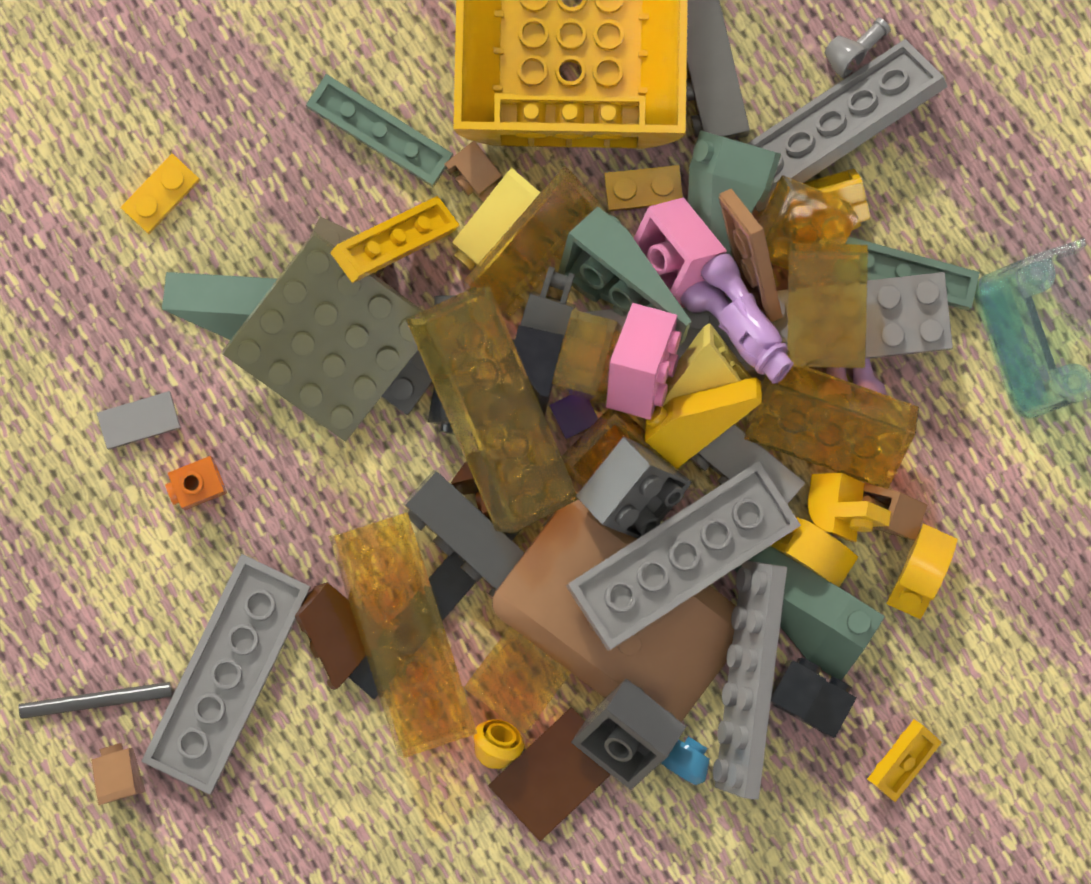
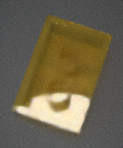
M790 243L787 356L793 362L792 367L865 368L868 245Z

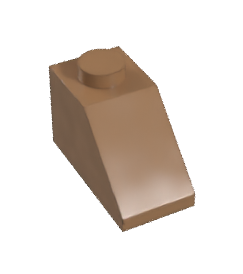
M865 484L862 501H869L891 511L889 526L873 527V529L916 541L928 505L902 492Z
M122 743L99 749L101 757L91 759L98 805L146 792L133 748L123 749Z

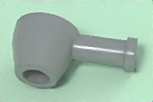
M877 18L873 22V26L857 41L840 35L835 37L825 49L824 54L833 70L840 77L846 78L853 71L846 69L851 61L855 59L858 66L865 58L867 51L883 36L888 35L891 32V28L886 21Z

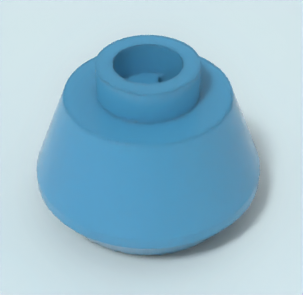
M689 736L685 742L678 739L668 757L661 764L686 781L699 785L705 782L710 758L704 754L708 748Z

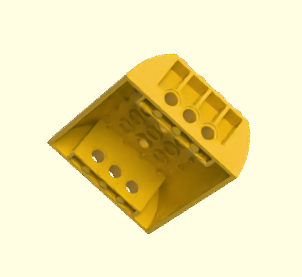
M456 0L454 131L458 135L478 143L491 146L646 149L669 144L681 139L686 133L688 0H582L576 7H568L561 0ZM568 62L576 63L581 69L580 77L575 81L564 80L559 73L563 64Z

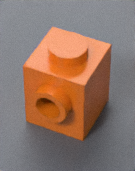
M211 456L168 472L171 482L165 484L170 500L173 505L179 503L184 510L227 494L215 460Z

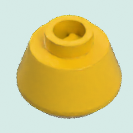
M500 719L484 721L474 731L475 756L487 768H504L517 759L524 750V741L520 732L507 721Z

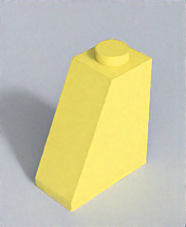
M511 168L453 240V248L457 250L453 256L468 270L475 266L482 272L541 205V192Z
M711 323L701 329L680 357L674 376H667L665 384L668 385L663 406L674 397L752 378Z

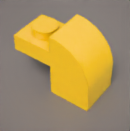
M844 473L811 475L808 495L809 514L814 524L828 533L850 542H856L858 531L872 532L873 527L889 526L891 511L869 501H862L865 483Z
M795 516L801 526L770 546L837 587H840L859 556L821 528L806 519L802 520Z
M923 523L916 541L910 547L904 567L889 594L886 604L921 620L945 578L958 539Z

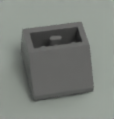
M623 437L576 497L602 525L638 539L660 525V522L672 507L682 500L685 491L692 482L646 446Z

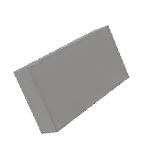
M170 391L97 412L108 450L181 429Z

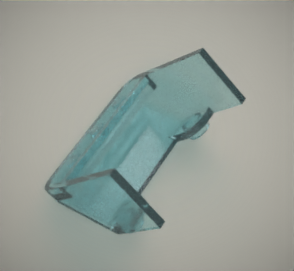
M1085 238L1028 256L988 273L978 280L974 301L1010 406L1014 413L1021 418H1037L1091 400V373L1084 366L1068 364L1056 368L1032 296L1048 290L1054 283L1055 268L1053 261L1080 252L1087 246Z

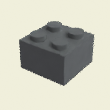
M626 678L591 711L571 743L632 790L668 757L686 726L676 719L671 712L661 707L645 694L641 688L635 686Z

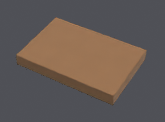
M732 188L719 194V201L732 257L739 267L741 279L748 292L754 295L759 309L771 322L783 318L764 230Z

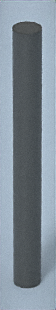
M171 682L21 703L19 704V715L21 719L168 698L173 697Z

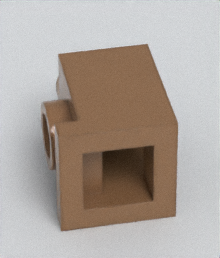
M475 141L444 163L445 169L450 175L455 171L458 172L459 175L454 179L464 193L469 196L474 192L482 202L487 199L503 178L502 174Z

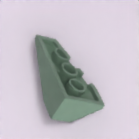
M700 130L689 166L688 203L727 250L726 254L732 256L719 194L732 188L746 208L752 213L758 201L765 202L771 191L781 154Z
M597 206L568 233L558 273L569 276V273L575 274L572 287L594 302L602 298L613 304L614 312L623 317L629 313L632 303L676 314V331L681 332L680 346L685 342L691 324L690 318L629 231L622 226L615 216L607 214Z
M166 272L162 310L231 340L277 279Z
M771 546L750 558L748 561L787 567L780 627L807 660L821 667V670L830 676L842 681L870 642L885 616ZM742 564L733 570L736 573H738L739 569L742 567Z

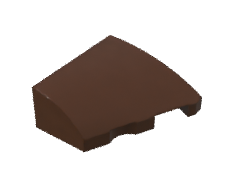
M328 582L314 586L295 615L301 631L309 637L310 649L314 658H320L329 676V680L326 682L332 690L338 689L384 630Z

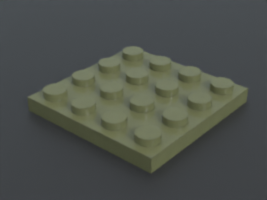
M314 231L223 349L222 354L346 442L435 329L437 320L374 274H370L352 283L330 254L335 246Z

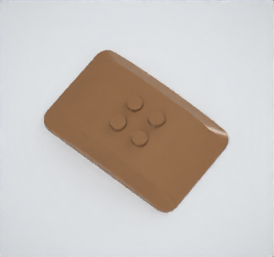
M579 492L570 494L495 591L492 598L493 611L499 619L604 698L627 678L682 722L727 662V651L732 644L735 630L731 624V616L736 605L709 585L613 649L607 651L566 585L631 544L637 538L602 525L576 497Z

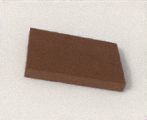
M572 707L488 785L540 842L611 775L571 743L585 722Z

